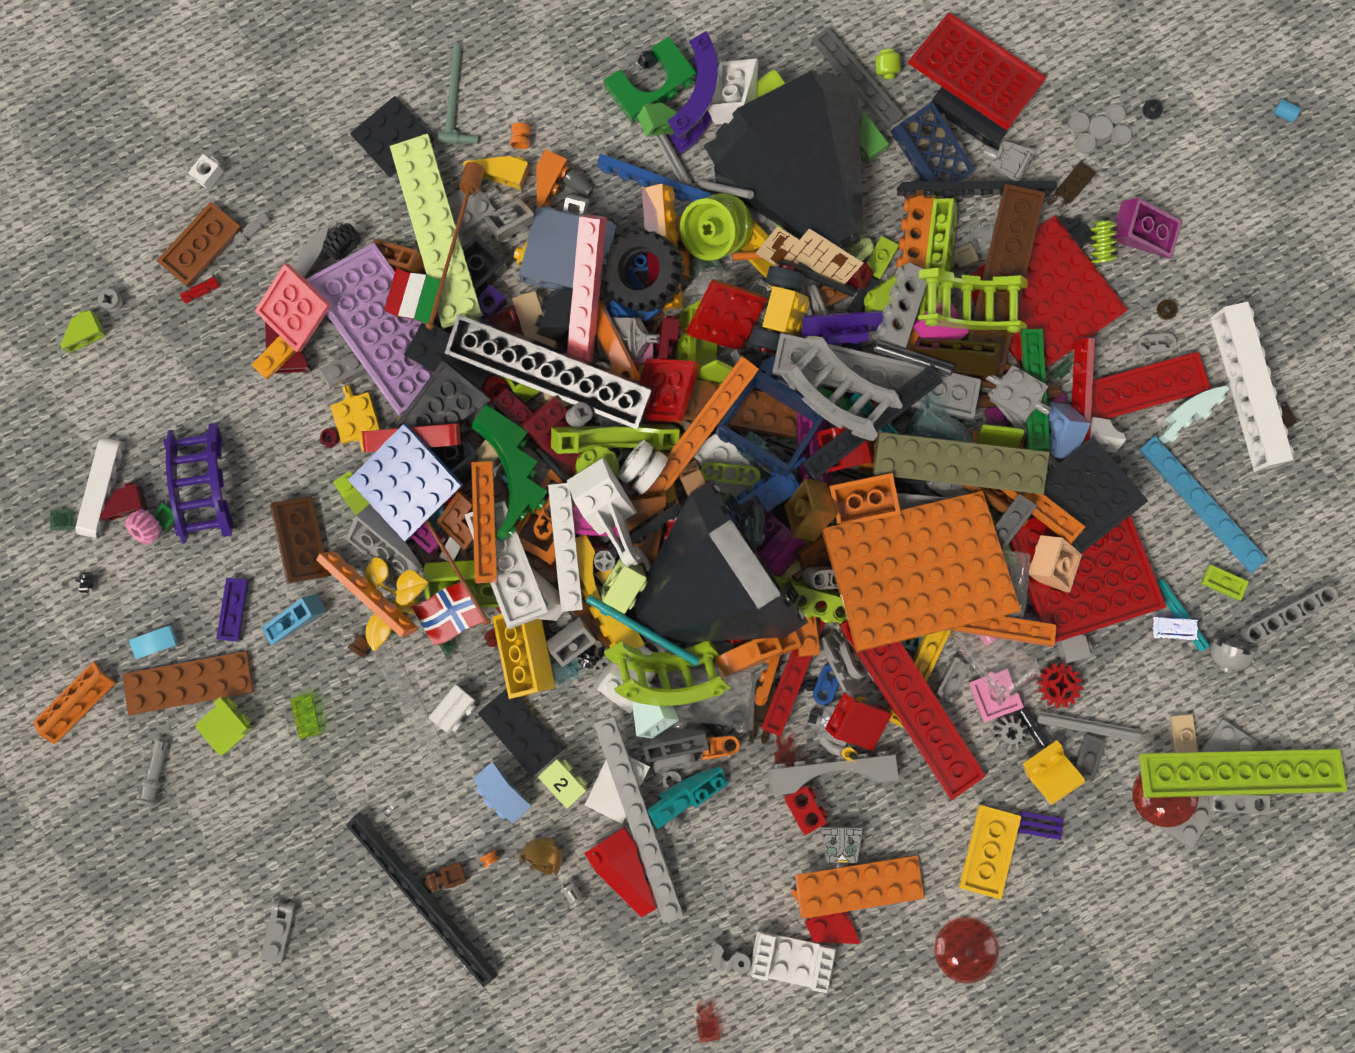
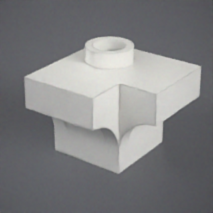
M1092 417L1090 439L1094 437L1106 452L1116 453L1126 441L1124 433L1117 431L1113 427L1111 420Z

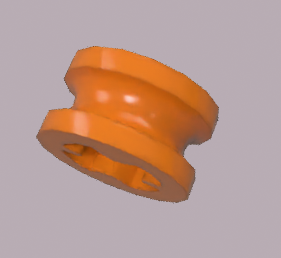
M496 849L479 859L484 862V868L501 858L496 855Z

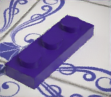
M226 577L216 639L239 642L249 585L248 580Z

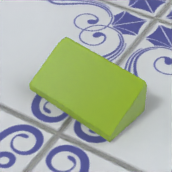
M984 424L978 430L977 442L1019 447L1024 430Z

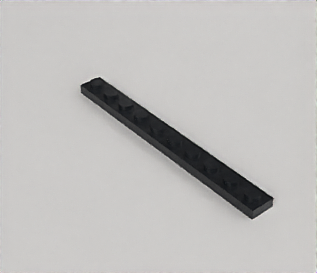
M361 812L357 813L346 826L484 988L498 976L493 966L485 960L478 948L468 940L465 933L457 927L450 915L446 914L440 907L438 901L429 894L424 885L412 874L410 868L401 861L397 853L385 842L382 835L373 828L369 820Z

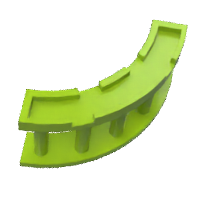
M940 268L919 270V279L926 281L928 285V315H918V320L926 322V326H943L971 330H1007L1009 333L1020 332V329H1027V324L1020 320L1018 321V292L1021 288H1027V279L1021 275L993 277L992 281H982L980 276L962 275L961 278H955L954 273ZM937 285H940V288L943 289L942 315L936 314ZM952 288H961L963 292V320L951 318ZM973 289L984 290V293H986L985 321H971V291ZM1008 289V292H1010L1009 321L994 322V293L996 290Z
M623 641L604 651L606 658L619 666L623 684L614 688L615 692L637 703L653 706L689 704L713 696H720L725 691L731 689V687L721 676L717 677L712 660L720 656L718 648L710 641L684 649L700 659L697 665L705 664L710 681L699 685H694L689 669L694 667V665L676 654L652 652L651 655L642 654L641 650L633 648ZM628 669L636 672L638 682L633 678L631 679ZM680 670L686 688L671 689L667 672ZM645 672L658 673L662 689L649 687Z

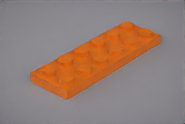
M917 855L795 874L800 916L802 919L924 899Z

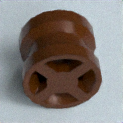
M356 633L354 642L349 644L347 648L357 655L366 658L367 651L371 647L366 638Z

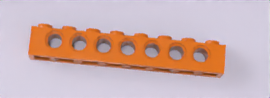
M917 196L912 199H905L903 211H906V218H903L901 223L904 238L900 237L899 249L902 250V254L897 259L896 269L909 262L925 269L933 199L935 197L926 199L924 196ZM917 213L922 219H915L912 214ZM910 233H917L919 235V238H912ZM908 252H915L917 258H911ZM906 283V289L910 291V287ZM899 302V306L903 310V304ZM920 306L915 321L918 320V315L920 314ZM893 321V326L897 329V323ZM913 327L905 348L914 351V345L919 337Z

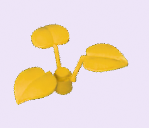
M373 558L366 567L363 577L376 590L380 585L381 588L395 595L394 604L402 613L415 614L411 606L419 604V600L416 597L429 582L417 572L406 570L397 581L398 590L394 591L383 583L389 575L387 563L381 558ZM375 613L370 617L366 626V639L373 651H377L388 639L392 631Z

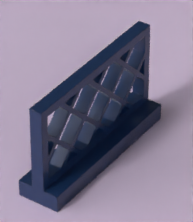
M933 102L890 130L922 182H940V172L950 174L949 181H960L975 171ZM928 109L934 114L933 123L922 121L924 112ZM909 122L918 123L917 133H909L905 125ZM922 124L932 126L930 137L920 135ZM935 127L944 130V140L933 138ZM919 138L929 140L927 151L918 148ZM932 141L943 143L941 154L930 152ZM946 144L954 146L956 150L954 157L944 155ZM929 156L940 157L938 168L930 167L928 164ZM943 158L954 160L951 171L941 169ZM957 161L963 162L968 169L963 174L955 172Z

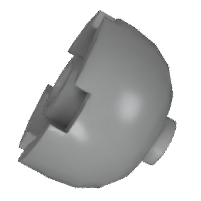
M1214 636L1211 644V656L1214 662L1220 665V670L1232 673L1233 670L1240 671L1247 668L1254 659L1256 649H1247L1248 644L1239 640L1228 638L1227 641H1222L1220 636Z

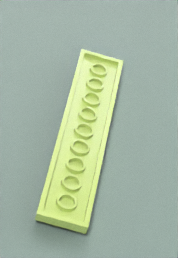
M428 134L391 145L390 149L427 276L441 281L456 224ZM459 235L437 307L443 328L454 325L456 316L459 313H467L475 317L483 316Z

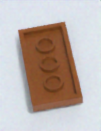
M210 201L157 259V262L189 288L234 239V236L242 230V227Z

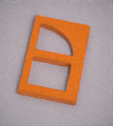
M550 469L540 487L546 490L551 481L556 484L563 481ZM571 495V503L573 508L577 507V505L575 504ZM536 509L534 513L540 515L542 509ZM547 510L549 516H551V511ZM530 512L516 526L518 537L531 516ZM519 537L523 550L549 565L553 564L556 559L554 541L546 552Z

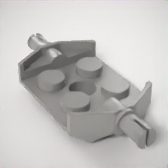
M611 317L631 359L642 358L648 343H660V339H657L661 338L660 335L648 334L640 317ZM596 334L594 354L597 358H608Z

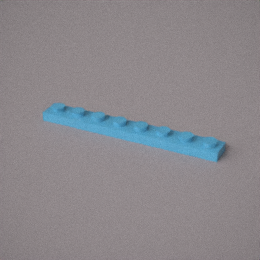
M1156 436L1152 437L1138 450L1250 573L1254 572L1267 560L1263 553Z

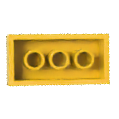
M502 614L493 616L509 699L555 689L542 620L535 619L508 629Z

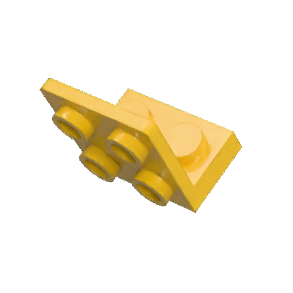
M1055 741L1023 763L1025 774L1051 805L1085 783L1084 777L1064 755L1063 747L1058 741Z

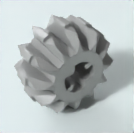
M1010 715L1008 720L1003 716L1001 717V723H994L999 729L992 730L993 734H998L997 737L993 738V741H1000L999 748H1003L1006 745V751H1011L1012 746L1015 750H1019V744H1026L1022 737H1028L1029 734L1022 731L1027 728V725L1020 726L1022 719L1014 720V716ZM1009 730H1014L1012 739L1006 736Z

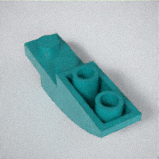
M716 767L703 771L659 794L661 800L647 809L653 826L657 829L661 828L691 805L697 808L726 787L728 782L723 769Z

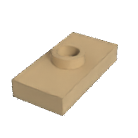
M1193 714L1170 716L1175 753L1198 752Z

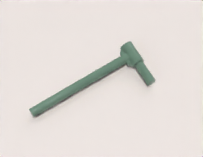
M455 44L453 46L446 128L438 132V143L478 144L479 136L459 135L454 129L461 45Z

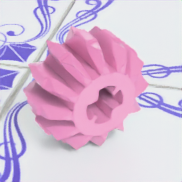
M137 510L125 520V527L129 530L128 533L138 543L150 544L162 534V527L159 525V521L149 511Z

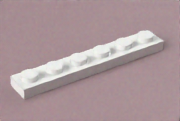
M568 483L548 485L561 612L583 610L570 489Z

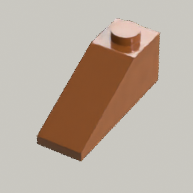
M374 239L373 243H375L393 269L396 270L397 267L405 272L425 275L426 270L419 251Z

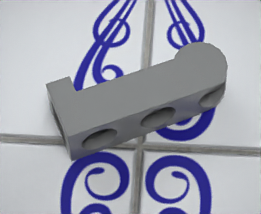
M1270 795L1209 796V810L1270 815ZM1260 799H1262L1264 803L1262 809H1260Z

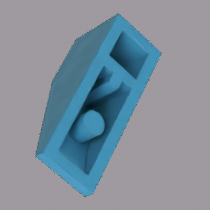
M318 594L302 597L261 628L270 645H274L314 622L328 611Z

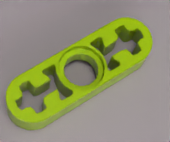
M705 462L700 468L703 478L707 481L714 479L715 482L753 485L761 477L759 470L753 466ZM709 465H711L712 469L719 470L718 466H723L721 469V479L717 478L719 474L712 473L711 477H707L704 469H708ZM731 467L736 470V476L733 479L725 477L724 472L727 468ZM739 468H742V473L746 474L753 470L756 478H752V481L749 482L747 477H741L742 481H738L740 477Z

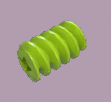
M1111 220L1091 221L1090 223L1096 224V227L1091 228V231L1097 233L1091 237L1092 240L1097 241V243L1091 245L1092 248L1097 249V251L1091 253V256L1097 257L1091 263L1111 262L1117 259L1118 256L1112 254V252L1117 251V247L1111 245L1117 242L1116 238L1111 237L1117 234L1116 230L1111 229L1117 226V223Z

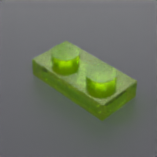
M312 693L291 698L290 702L299 740L322 734Z

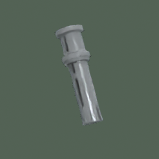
M154 740L145 779L140 783L142 788L136 803L155 806L156 802L154 799L157 789L160 788L158 780L168 742Z

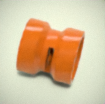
M525 123L512 124L511 132L513 136L510 138V146L517 149H528L530 147L528 137L531 134V126Z

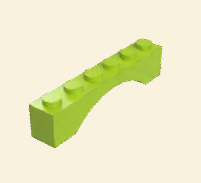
M644 424L639 429H634L627 425L582 426L580 428L551 427V448L557 454L580 453L592 450V447L597 446L604 448H635L642 440H645L653 446L654 450H671L679 440L680 429L672 424Z

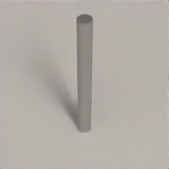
M699 180L697 184L702 189L752 199L754 196V192L747 189Z

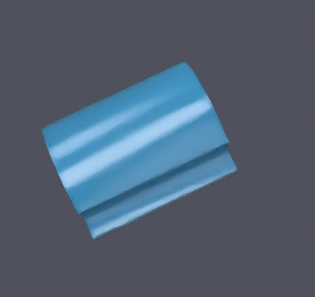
M1281 98L1273 114L1293 123L1301 108Z

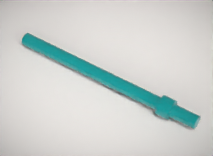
M589 595L586 602L599 609L600 613L606 617L607 615L611 616L694 666H697L700 659L606 603L592 595Z

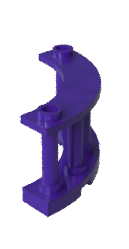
M707 31L689 40L695 57L691 59V63L697 73L696 84L685 106L668 120L669 125L675 132V134L670 136V139L680 155L698 143L700 137L706 129L708 130L713 121L707 109L716 90L718 65L715 48Z
M217 422L209 424L208 432H205V435L176 439L173 430H168L167 439H164L167 485L175 520L174 530L176 536H180L182 544L187 543L188 534L193 531L217 528L221 529L223 537L232 536L234 522L227 499L223 500L221 487L225 486L223 471L221 468H218V459L222 458L223 437ZM207 443V450H204V452L177 456L179 447ZM204 460L208 463V472L205 475L177 479V465ZM202 483L210 484L212 495L209 498L181 502L178 487ZM208 506L215 507L216 520L186 523L183 510Z

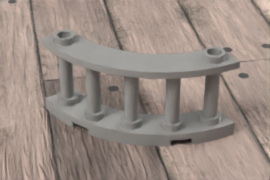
M807 336L805 339L811 346L810 350L796 365L782 364L778 371L793 390L797 388L804 396L802 400L824 419L840 429L846 427L853 430L851 433L855 436L874 441L878 436L874 428V423L889 406L898 409L903 407L898 394L894 390L882 388L865 380L849 369L832 352L823 337ZM817 355L826 366L809 382L802 374V370ZM832 371L843 382L829 398H825L816 388ZM849 387H852L861 393L862 396L849 411H845L836 406L835 403ZM869 399L880 403L868 418L856 416Z

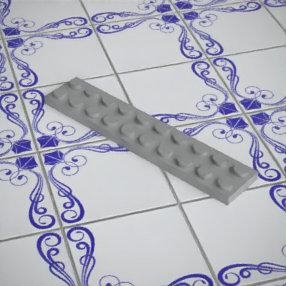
M780 334L772 375L782 377L778 371L782 364L796 365L810 350L811 346L805 338ZM827 344L832 352L849 369L865 380L882 388L896 391L925 369L908 362ZM815 355L802 370V374L811 382L826 365ZM831 371L820 386L837 389L843 381ZM938 373L943 382L911 406L973 420L981 379L952 373L951 376ZM849 387L846 392L856 393L857 391Z

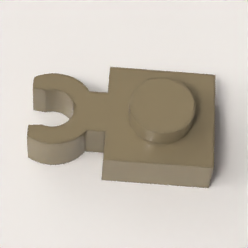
M972 243L953 250L954 256H952L951 272L957 266H959L961 271L979 263Z

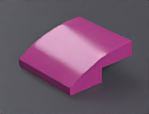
M942 302L936 307V314L942 315ZM951 303V318L961 319ZM916 320L913 324V328L919 337L960 340L969 332L968 329L926 326V322Z

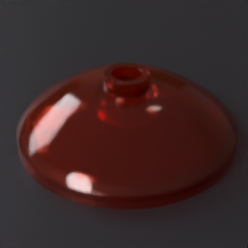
M1141 773L1137 776L1132 789V799L1137 812L1147 822L1158 827L1171 828L1185 823L1192 817L1198 805L1199 797L1144 798Z
M958 918L948 922L939 931L935 940L934 954L939 968L950 979L960 983H975L986 978L994 969L998 959V944L993 932L984 923L973 918ZM967 949H972L971 956H966Z

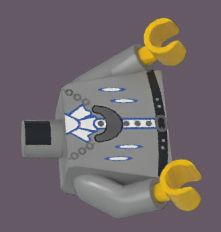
M861 696L855 698L859 701L868 700L867 698ZM840 699L830 702L827 707H823L821 715L810 712L807 725L818 727L816 736L820 738V743L831 754L844 757L849 762H854L853 759L849 758V754L851 752L857 754V751L850 747L851 744L835 739L825 730Z

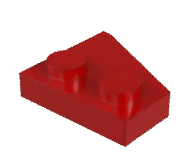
M847 912L812 917V919L804 921L813 942L860 943Z

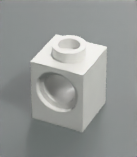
M202 154L188 173L195 181L210 190L224 171L221 169V163L212 156L208 158ZM211 168L209 173L204 174L206 169Z

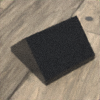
M461 430L460 445L429 447L457 478L470 476L472 472L471 462H477L479 458L478 453Z

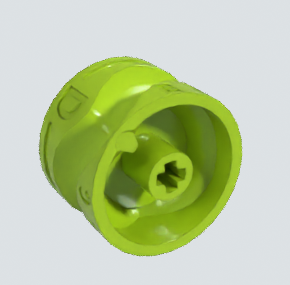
M719 193L692 202L685 209L680 220V235L685 247L695 257L706 261L720 259L741 250L749 241L752 233V218L747 206L738 197L726 193Z

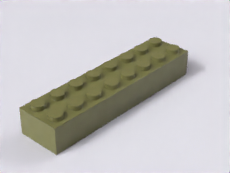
M882 431L877 432L878 436L876 437L872 468L874 475L893 473V477L1044 494L1050 452Z

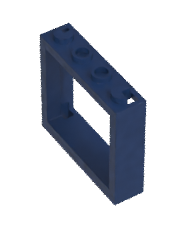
M758 370L717 426L716 435L721 441L734 445L739 452L752 456L757 463L770 467L775 474L783 475L787 478L825 419L802 400L803 396ZM754 387H757L814 422L788 464L727 428Z

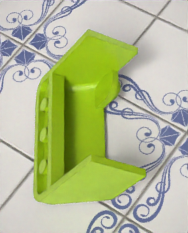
M699 300L684 308L679 315V326L682 327L680 339L677 340L676 360L696 361L700 364L696 379L721 384L733 367L717 360V344L688 336L686 333L701 302Z

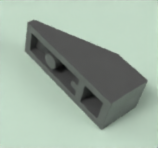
M668 727L654 738L642 737V745L647 763L709 750L705 731Z

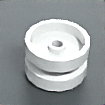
M642 440L629 454L617 475L625 483L633 480L632 488L641 495L654 483L668 460V457L660 451L652 454L653 446L645 440Z

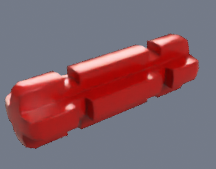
M215 277L207 279L206 283L203 281L189 288L190 291L185 290L181 292L180 297L184 303H189L193 301V298L197 299L209 293L211 289L219 288V282Z

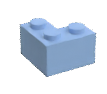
M493 762L473 778L478 785L475 788L483 798L486 797L483 801L491 810L496 808L497 810L495 811L501 819L507 818L513 824L531 807L525 796L512 785L504 772Z

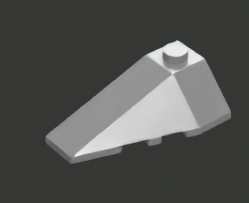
M371 504L355 516L346 537L348 542L360 552L366 555L371 553L388 562L394 570L401 574L406 570H413L419 573L422 565L407 543Z

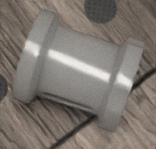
M576 880L560 890L569 901L570 909L587 899L578 889Z

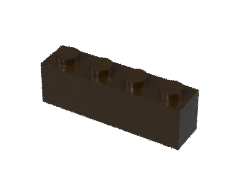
M918 337L913 348L914 352L954 364L953 372L997 376L1000 366L999 343Z

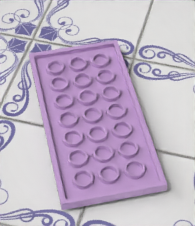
M372 243L306 280L332 305L326 313L395 412L400 416L406 411L433 372L403 355L420 327L421 322L396 317L384 310L395 272L375 243Z

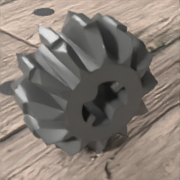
M774 444L765 450L784 463L787 461L788 454L780 446L778 447ZM755 464V468L759 470L762 478L768 479L771 477L772 469L765 464Z

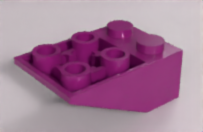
M760 504L754 508L751 516H747L740 525L766 566L778 576H782L797 559L796 552L806 545L800 538L793 537L792 531L770 512H766Z

